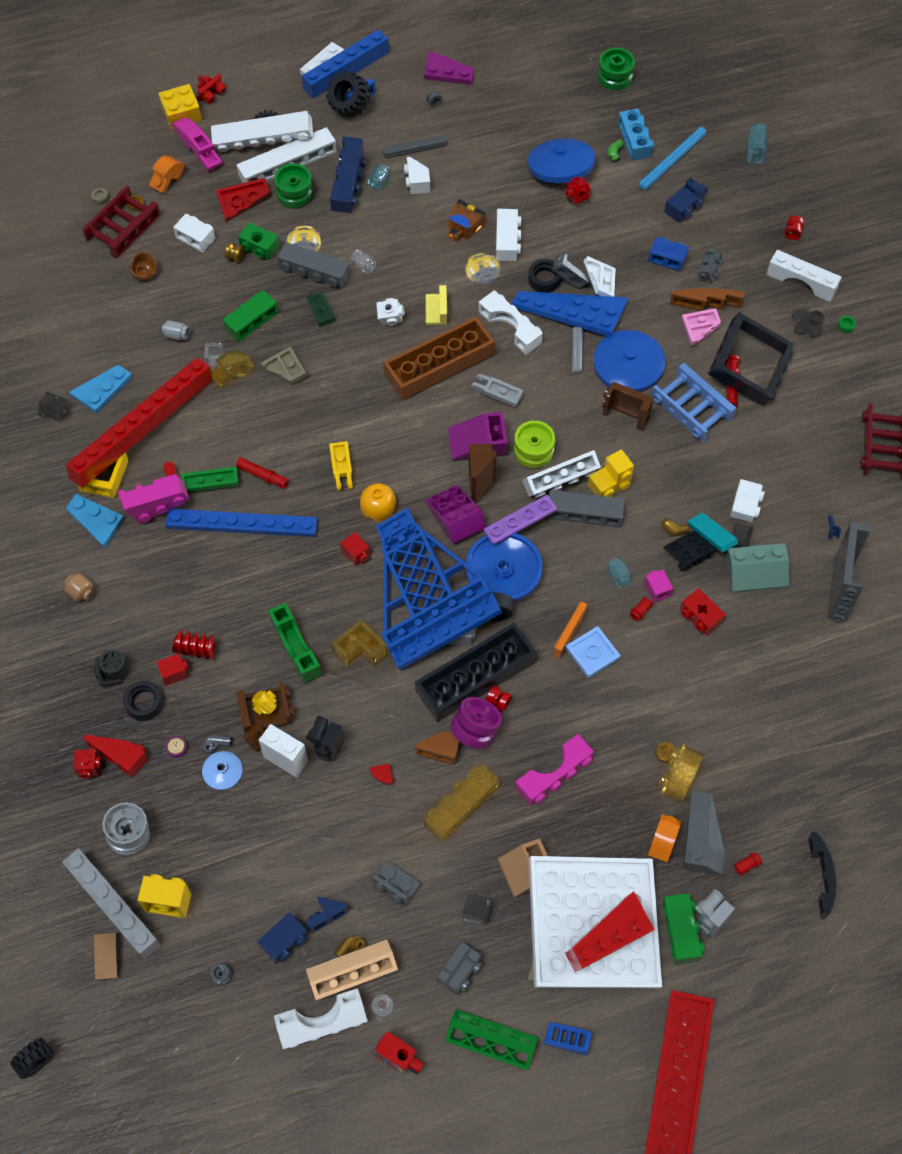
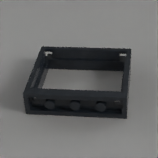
M738 312L729 324L708 375L764 406L769 400L772 401L776 395L775 389L782 381V378H780L781 374L788 367L786 362L793 354L791 350L794 343ZM739 329L782 353L767 389L760 387L724 366V362Z

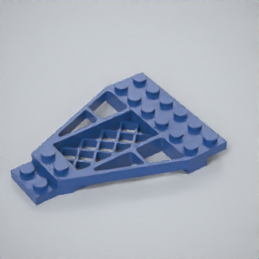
M408 507L375 526L382 540V552L384 554L383 633L381 635L394 658L397 668L402 670L503 613L487 580L423 530L416 523ZM422 546L419 554L413 553L414 549ZM434 547H439L458 564L444 571ZM426 550H428L430 556L425 555ZM405 556L403 563L397 562L399 558ZM411 557L417 558L414 566L408 565ZM422 560L429 561L426 569L420 568ZM433 564L435 565L437 571L431 570ZM464 568L477 578L455 592L449 582L450 576ZM406 569L412 570L409 578L403 577ZM391 572L402 594L393 601H391ZM418 572L424 573L421 581L415 580ZM429 574L435 575L433 584L427 583ZM440 579L442 580L444 586L438 585ZM413 584L419 585L416 593L410 592ZM424 587L431 588L428 596L421 595ZM436 589L442 590L440 599L434 598ZM419 599L426 600L423 608L417 607ZM406 603L411 617L391 628V610Z

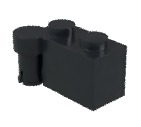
M317 716L312 729L307 733L306 739L314 743L318 758L324 761L331 760L335 762L344 742L342 726L332 722L327 725L328 719Z

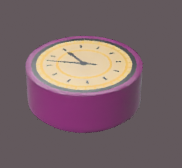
M172 737L166 743V750L171 757L179 758L186 753L187 745L183 738Z

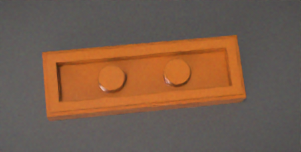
M582 601L579 603L554 647L553 654L555 657L561 658L566 645L569 644L585 616L588 604Z

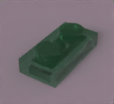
M323 291L306 296V301L319 327L335 322V316Z

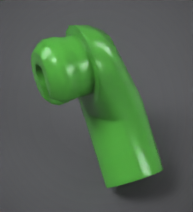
M620 139L607 149L608 157L612 161L619 158L617 152L623 147V142Z

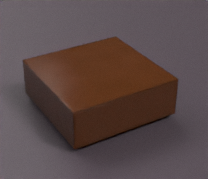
M255 723L242 737L250 748L256 752L261 747L259 739L265 731L260 724Z

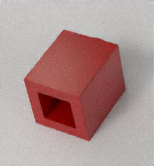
M355 532L340 543L341 552L355 566H358L360 563L363 564L369 559L370 547Z
M179 653L157 661L165 686L188 678L186 671L189 670L185 659L181 660Z

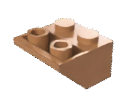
M540 838L520 845L497 859L513 898L530 892L529 857L547 856Z

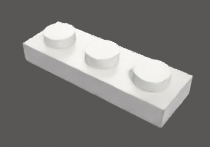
M331 42L300 69V74H305L344 49Z

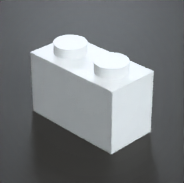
M185 214L173 227L177 239L203 253L215 240L214 229L211 225L205 224L188 214Z

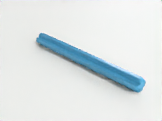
M699 127L639 182V188L646 190L706 135V129Z

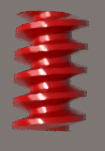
M180 630L174 638L172 652L176 653L178 651L180 655L186 652L187 656L194 654V657L201 655L203 659H206L209 655V659L212 660L215 654L216 642L213 635L210 636L209 640H206V634H203L200 639L198 632L195 633L194 637H191L190 631L184 636L183 630Z

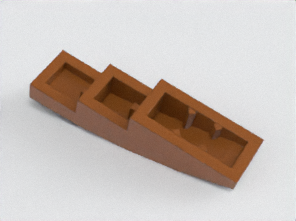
M714 288L672 291L670 305L697 311H704L705 307L723 310L724 305L741 308L745 292Z

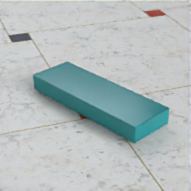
M703 512L687 521L690 528L722 553L738 544L736 537Z

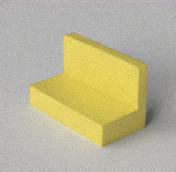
M439 285V294H426L427 325H447L446 285Z

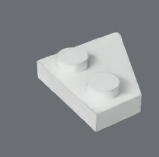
M587 256L584 259V264L595 293L600 296L614 297L616 268Z

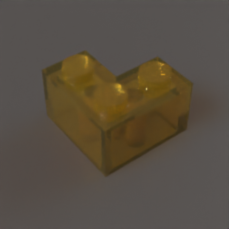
M361 619L331 644L333 654L345 666L361 654L374 667L388 655L387 644Z
M681 744L679 750L674 749L667 766L670 768L668 775L664 773L659 782L662 785L660 793L683 803L704 754Z

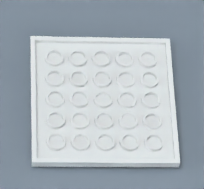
M529 857L534 988H662L653 859ZM634 891L655 930L575 973L565 952L626 895Z

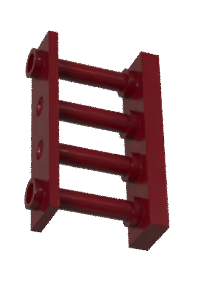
M129 186L119 191L117 196L82 229L86 241L89 242L95 236L108 244L111 256L115 259L161 215L158 203L152 201L148 206H145L131 198L132 194ZM128 203L142 212L137 217H134L122 210V208ZM117 214L131 223L126 228H123L111 221V219ZM106 225L118 232L119 235L115 239H111L101 233L100 230Z
M869 403L867 409L863 410L862 421H865L864 455L861 458L860 468H863V475L867 476L870 467L897 470L900 472V480H902V415L894 416L872 413L873 404ZM872 420L898 423L901 426V430L898 432L873 429ZM872 436L895 438L901 441V445L893 447L871 444ZM871 451L898 454L901 460L899 463L871 460Z

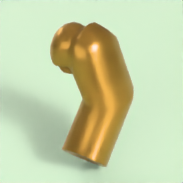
M358 936L347 937L334 954L340 957L346 955L348 951L362 949L365 947V941Z

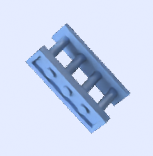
M683 363L678 368V378L663 390L655 385L651 397L690 430L695 438H699L704 442L708 433L707 429L721 417L729 422L734 418L736 407L689 366ZM682 383L686 384L690 390L679 399L674 401L668 396ZM694 395L701 397L703 401L687 413L681 407ZM707 406H711L717 411L702 424L694 419Z

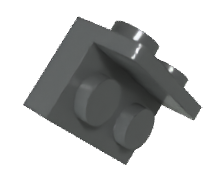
M387 860L376 875L373 874L371 877L373 887L381 893L385 891L390 894V898L399 905L403 903L407 906L421 886L420 882Z

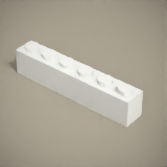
M308 111L213 125L211 126L212 143L217 151L226 152L229 149L240 150L249 146L258 147L261 144L272 145L276 142H290L294 139L305 140L308 137H313L312 117Z
M326 127L314 132L313 137H308L305 140L297 139L237 164L238 176L243 183L262 178L269 181L274 179L277 170L284 165L291 163L305 166L336 153V141Z

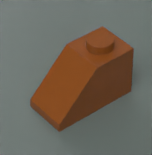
M441 731L417 743L415 747L416 755L455 765L461 742L455 738L451 731Z

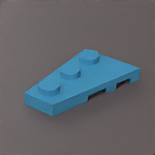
M117 365L73 389L69 394L72 398L98 414L133 376L132 373Z
M75 494L66 507L67 512L104 549L125 520L123 515L78 494Z

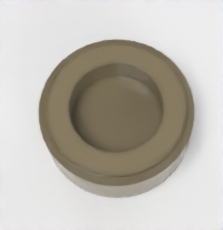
M97 188L91 193L92 201L96 205H103L109 200L108 192L103 188Z

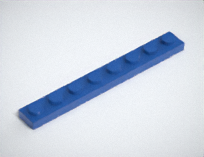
M170 509L167 512L165 526L166 529L316 537L318 520L317 517Z

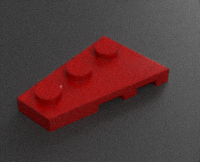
M265 178L216 190L225 222L270 196Z

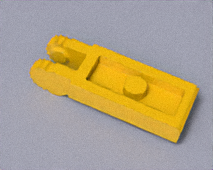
M348 441L330 443L333 475L336 479L337 491L342 488L340 477H347V487L353 489Z

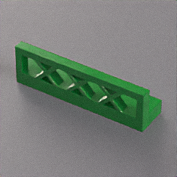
M456 1009L451 1018L445 1042L528 1071L539 1037ZM453 1029L462 1031L465 1037L462 1039L453 1037ZM473 1038H483L486 1044L478 1046L473 1041ZM497 1044L503 1045L507 1052L498 1053L493 1046ZM520 1051L528 1054L527 1061L518 1060L514 1053Z

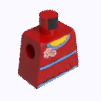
M388 1031L383 1034L371 1054L401 1073L407 1068L418 1075L424 1064L413 1057L416 1052L414 1048ZM398 1053L404 1055V1061L398 1059Z

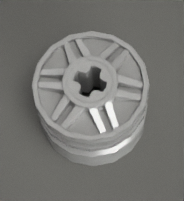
M125 802L119 803L107 811L102 824L104 835L111 850L123 856H131L141 852L148 844L150 838L147 818L142 808L136 804Z

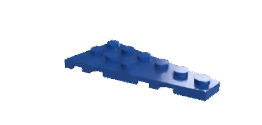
M518 291L512 301V305L522 311L611 337L628 304L629 298Z

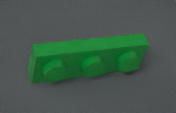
M237 467L181 474V480L184 482L187 493L239 486Z

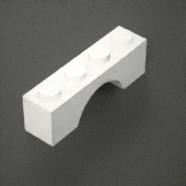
M779 250L772 257L766 274L780 281H784L787 278L800 279L812 288L815 296L831 302L841 280L839 275Z
M494 290L479 301V313L490 323L504 321L516 329L514 345L525 355L542 344L543 333L540 328L535 327L526 316L519 313L514 305H510L503 295H499Z
M358 988L337 995L333 1008L320 1017H305L297 1012L296 1009L274 1015L283 1049L293 1048L301 1043L310 1040L314 1041L322 1036L335 1034L343 1029L357 1027L362 1023L368 1022Z

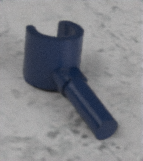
M829 515L830 529L828 538L832 539V535L839 539L841 528L835 525L832 515Z

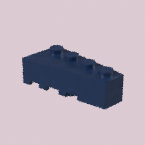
M343 136V150L340 149L339 165L336 168V180L333 183L330 202L331 211L351 213L352 208L356 207V194H359L360 191L359 181L363 180L362 169L366 167L367 158H364L363 139Z

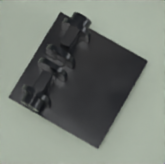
M695 531L663 547L680 562L678 564L680 571H687L693 565L696 566L698 563L711 558L714 550H716L712 544Z

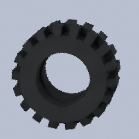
M351 71L337 73L338 76L334 75L332 77L333 80L329 81V87L326 89L328 92L326 98L329 99L327 101L328 104L331 105L333 110L347 117H356L357 113L359 115L362 114V110L368 108L366 107L367 103L370 104L369 97H371V93L369 91L371 88L368 86L369 83ZM353 87L352 96L349 100L345 101L346 91Z

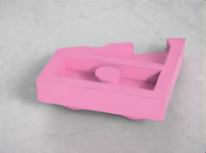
M716 308L684 314L681 318L691 346L697 344L721 325Z

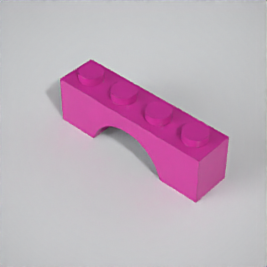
M577 734L562 746L564 762L558 770L548 774L530 770L516 781L515 789L530 807L535 803L539 804L550 791L555 792L558 790L564 780L572 779L577 774V770L581 767L586 768L593 761L594 751Z

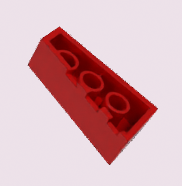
M633 891L626 895L565 952L575 973L655 930L635 892Z

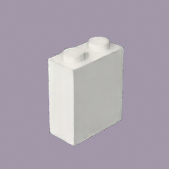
M272 724L269 725L259 739L264 758L296 778L307 765L308 758L305 745Z

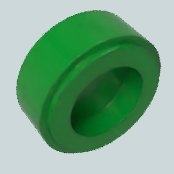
M842 316L837 323L838 330L845 334L853 332L856 326V321L851 316Z

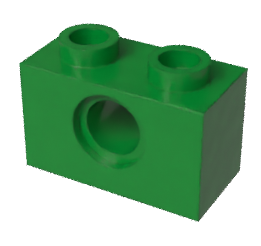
M248 223L238 236L239 245L244 246V251H249L257 257L268 261L280 247L278 235L252 223Z

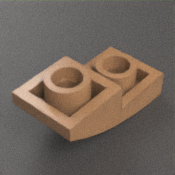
M116 932L94 934L95 980L117 978Z

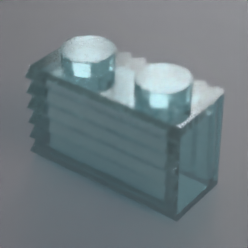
M751 124L748 138V162L764 163L768 139L767 124Z

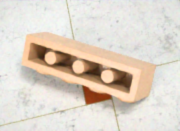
M387 940L308 968L306 972L315 999L318 1000L394 972L398 968Z

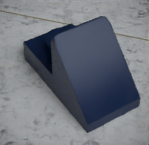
M317 896L318 903L323 912L312 914L306 923L311 934L349 913L348 907L345 903Z

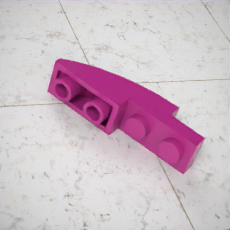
M185 117L172 123V127L189 150H193L207 172L222 166V160L214 151L213 143L193 121Z

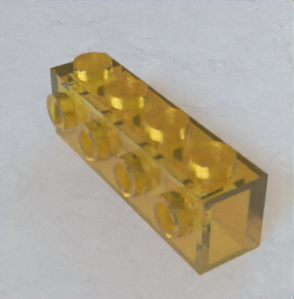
M482 763L478 767H473L468 772V777L464 781L460 780L453 787V792L449 795H444L440 799L439 805L435 809L431 808L425 814L424 826L439 841L443 842L499 787V779Z

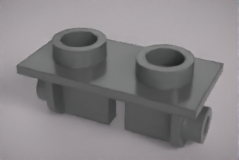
M715 246L714 250L709 249L706 251L703 265L699 272L701 280L710 279L712 284L718 275L719 264L722 262V253L719 252L718 246Z

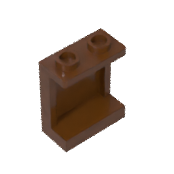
M612 382L610 388L607 387L603 394L605 398L602 403L604 408L603 415L607 416L610 409L616 410L638 419L636 429L643 431L650 418L654 398Z
M279 682V687L262 690L265 692L270 690L276 696L275 700H277L275 710L268 715L263 713L259 715L253 710L252 699L258 692L245 694L244 690L236 691L245 733L255 723L260 724L264 731H266L270 724L276 728L292 724L291 717H295L292 705L288 706L287 699H291L288 687L284 688L283 682Z

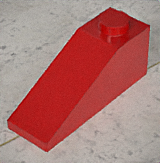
M84 735L82 737L87 746L95 749L98 754L132 778L148 760L145 754L146 750L138 743L134 745L130 741Z

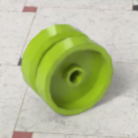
M528 421L517 428L514 439V455L517 461L528 468L546 466L554 455L555 434L552 428L541 421Z

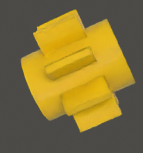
M270 690L268 692L259 691L252 699L253 710L259 715L262 713L264 715L272 713L277 706L276 696Z

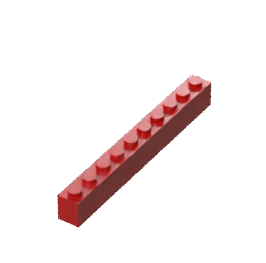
M195 358L69 461L66 464L69 479L81 488L85 487L211 382L210 365L199 358Z

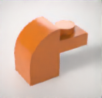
M162 156L152 167L155 172L149 186L161 193H166L171 179L179 180L186 164L174 157Z
M661 815L648 853L649 856L668 862L681 821L672 816Z

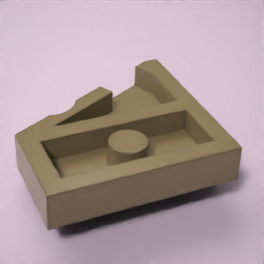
M291 346L261 362L264 369L290 384H294L308 376Z

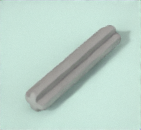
M581 327L573 328L572 372L574 374L582 372L583 329Z

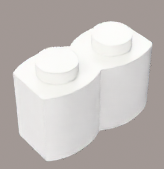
M740 479L730 517L751 523L754 517L758 518L761 507H757L758 502H762L765 492L761 491V484Z

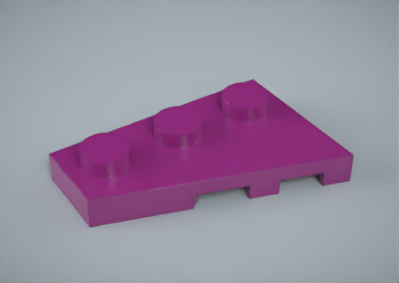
M429 51L424 79L472 85L474 68Z

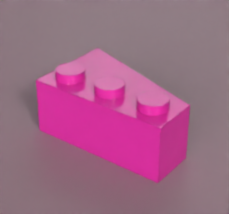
M176 474L153 480V484L148 486L136 485V489L124 492V489L118 491L124 510L140 524L148 522L151 518L164 514L168 510L181 506L184 502L190 500L184 482Z

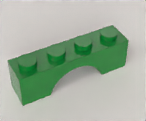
M286 602L268 610L270 621L303 683L321 676L320 665L312 650L308 648L301 636Z

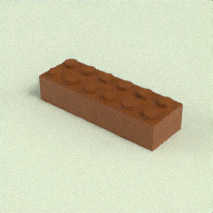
M474 317L384 361V375L403 400L494 355L495 341L479 319Z

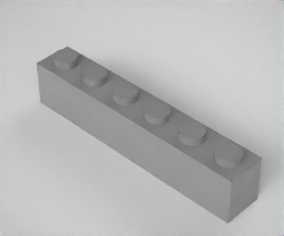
M79 848L62 861L71 875L143 960L160 947L157 939Z

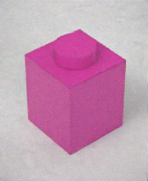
M664 570L652 571L645 577L644 585L653 603L671 597L673 587Z

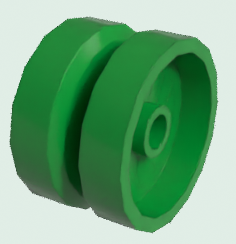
M610 48L604 51L599 60V83L604 88L615 91L623 90L630 86L633 80L635 65L633 54L623 48Z
M291 163L277 170L274 183L278 201L289 208H299L309 203L313 197L310 171L303 165Z

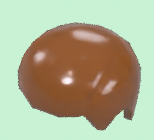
M141 252L134 255L130 263V272L133 277L146 281L151 279L156 273L157 263L151 254Z

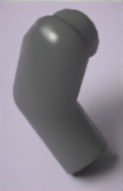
M211 735L203 742L202 749L209 753L220 745L230 746L232 738L231 736Z

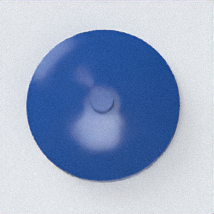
M570 138L553 139L541 143L528 156L530 173L537 179L550 183L572 182V178L586 176L595 165V153L591 146L583 141Z
M634 330L618 331L612 333L611 337L606 336L598 344L594 353V370L601 382L609 388L612 382H616L638 392H643L655 386L661 379L665 368V355L659 343L649 335Z
M516 533L495 545L491 543L487 536H484L474 543L466 558V564L487 580L492 592L507 594L513 599V602L522 600L536 589L541 579L542 559L538 549L527 538ZM466 570V577L469 583L477 579Z

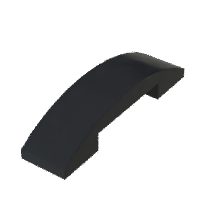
M811 832L808 837L811 858L820 859L825 893H822L818 898L821 919H826L835 901L836 873L826 844L817 832Z

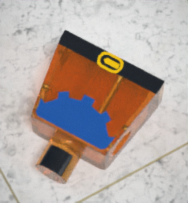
M458 199L448 217L449 238L456 240L461 236L464 239H470L485 226L486 212Z

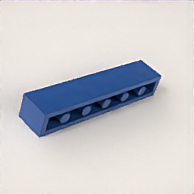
M379 29L303 74V90L314 99L326 91L327 87H329V81L333 80L332 77L334 75L338 76L337 73H343V71L357 73L388 54L389 39Z

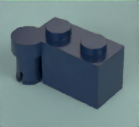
M690 177L686 181L685 186L666 201L664 213L680 224L684 219H688L693 211L698 210L702 206V200L708 192V187L704 184H699Z

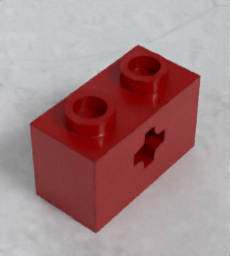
M699 588L684 599L680 607L682 616L685 619H689L695 628L706 636L724 622L726 616Z

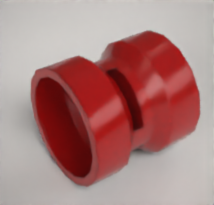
M796 215L788 218L787 227L784 232L786 238L790 240L801 238L804 219Z
M495 685L486 697V701L495 705L501 712L505 711L512 699L511 694L502 692Z

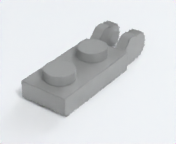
M478 374L476 380L482 384L474 382L471 385L475 392L483 393L515 408L524 392L522 389L483 374Z

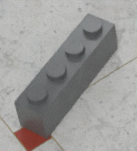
M288 242L285 243L278 256L280 269L298 274L301 277L313 279L316 282L328 284L331 287L342 289L350 275L349 262Z
M550 490L549 497L557 507V511L546 516V519L621 528L625 499L615 496L604 497L598 494L587 495L580 492L571 493L562 490Z

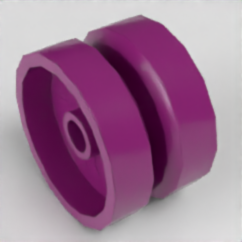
M466 698L462 701L451 722V732L464 745L477 749L485 748L491 743L495 732H497L501 724V713L494 705L482 698Z

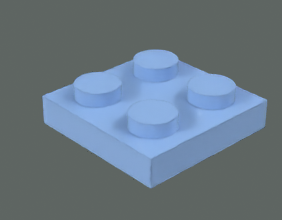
M598 626L566 645V650L588 679L618 661L621 657Z

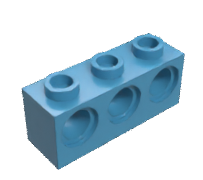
M639 109L619 112L618 125L631 161L651 157V151L654 149L653 140L649 138L648 127H645L644 116L640 114Z

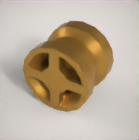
M229 242L225 249V258L228 260L234 259L238 263L241 262L244 256V246H236L234 243Z

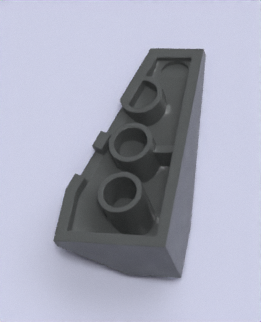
M691 790L682 870L723 877L726 854L712 794Z

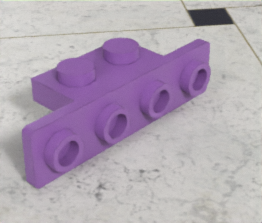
M545 495L486 527L484 533L491 543L495 545L557 511V507L550 497Z

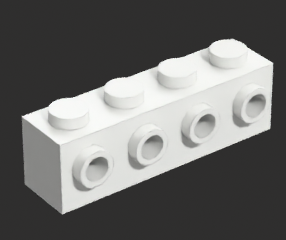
M593 450L526 477L522 481L528 496L534 495L535 498L546 494L545 490L550 488L552 490L562 488V483L568 481L569 484L579 481L578 477L585 475V478L589 477L601 466Z

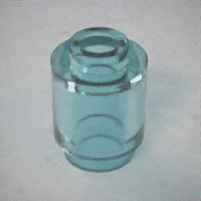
M385 164L376 165L367 179L369 185L374 189H381L389 177L390 170Z
M620 557L611 559L607 564V569L614 584L620 587L628 585L632 575L626 562Z

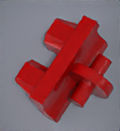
M217 74L212 79L210 76L200 75L198 77L199 83L197 87L199 88V95L196 98L199 102L203 99L206 103L210 104L215 99V95L212 93L213 90L219 95L225 92L226 86L221 81L222 76L220 74Z

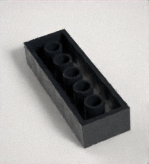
M512 623L415 681V691L436 722L459 709L462 701L466 698L479 697L489 691L494 685H499L535 663L537 652L517 625Z

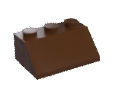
M492 443L469 445L471 499L475 504L492 489V482L496 481L497 457L496 450H492Z

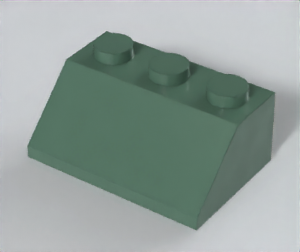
M785 543L728 549L725 561L732 593L789 588V558Z

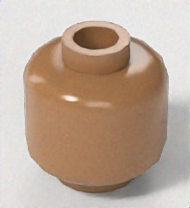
M80 573L69 575L63 584L65 586L64 592L77 602L88 600L93 594V583Z

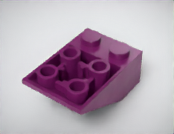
M503 412L484 413L448 427L452 460L468 459L469 445L492 443V450H496V455L507 454L508 442Z
M459 485L450 487L448 490L435 494L425 500L444 534L452 543L458 542L486 528L482 510Z

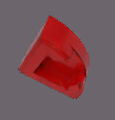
M390 764L370 767L371 775L376 780L385 785H393Z

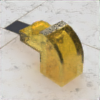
M229 351L216 359L218 365L212 370L211 377L218 387L223 388L233 375L243 378L253 367V363L245 352Z

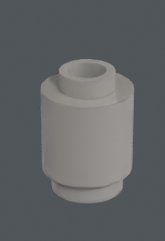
M170 320L163 324L162 333L165 338L179 341L188 339L189 326Z

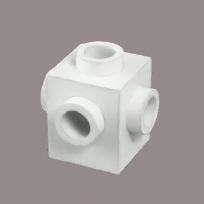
M389 298L385 301L377 302L378 320L382 325L393 326L403 322L402 315H405L404 307L400 305L397 299Z

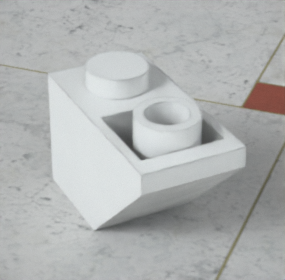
M407 157V164H404L405 175L408 174V177H406V188L410 187V194L430 193L429 169L413 158Z

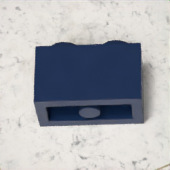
M289 912L257 942L260 948L277 965L279 962L283 963L291 955L290 952L295 947L299 948L306 942L308 933Z

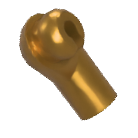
M664 518L661 522L662 528L672 536L689 533L688 524L677 525L670 518Z

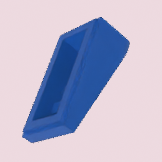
M549 1022L544 1044L586 1056L592 1032ZM554 1029L558 1030L556 1041L552 1040ZM562 1032H567L565 1042H560ZM571 1034L575 1035L573 1045L569 1044ZM580 1036L584 1037L582 1047L578 1046Z

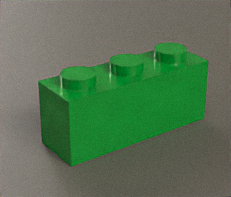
M262 290L223 319L225 331L239 343L279 313L277 302Z
M689 893L664 897L662 906L674 965L700 961L702 954H704V945L698 938L700 926L698 920L694 919L693 913L696 912L694 900H690Z

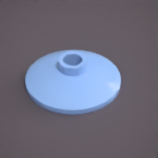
M227 751L216 752L209 756L202 768L204 781L208 786L216 790H227L234 787L240 781L243 773L240 759L235 754ZM221 765L225 766V769L222 771L218 770V767Z

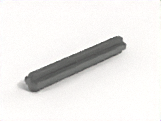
M445 135L384 147L383 155L384 157H391L447 145V138Z

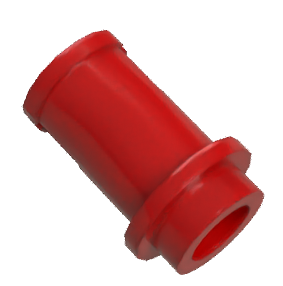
M647 597L642 598L638 605L630 610V617L635 621L642 620L644 614L653 606L652 601Z
M756 852L749 853L748 857L734 864V868L740 876L754 867H760L762 860Z

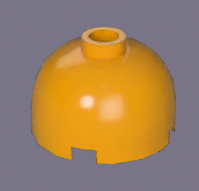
M372 484L366 487L361 494V512L366 518L369 517L373 521L387 520L392 517L393 512L397 508L396 495L385 484Z

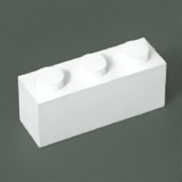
M497 209L496 261H517V254H520L521 244H517V240L521 241V230H518V227H521V216H518V209Z

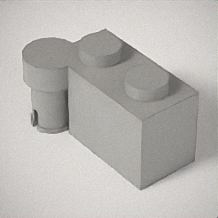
M713 889L705 900H701L695 906L696 910L701 914L698 919L700 931L706 936L710 935L712 938L727 923L735 910L732 905L723 900V895L716 889Z

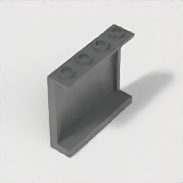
M851 521L834 558L827 618L833 619L836 622H847L864 588L863 584L852 583L851 581L853 566L870 533L871 525Z

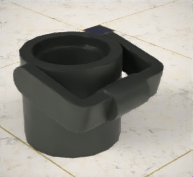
M113 649L96 657L94 666L95 677L98 679L101 687L122 684V680L129 673V666L123 654ZM103 674L109 681H103Z

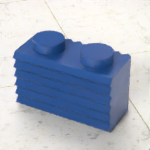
M656 237L651 247L648 261L659 266L672 268V270L681 271L689 247L683 243L669 241L667 238Z

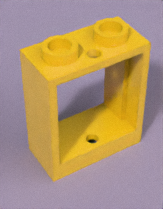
M126 452L116 460L117 462L109 482L93 479L83 488L77 485L79 491L115 498L129 462Z

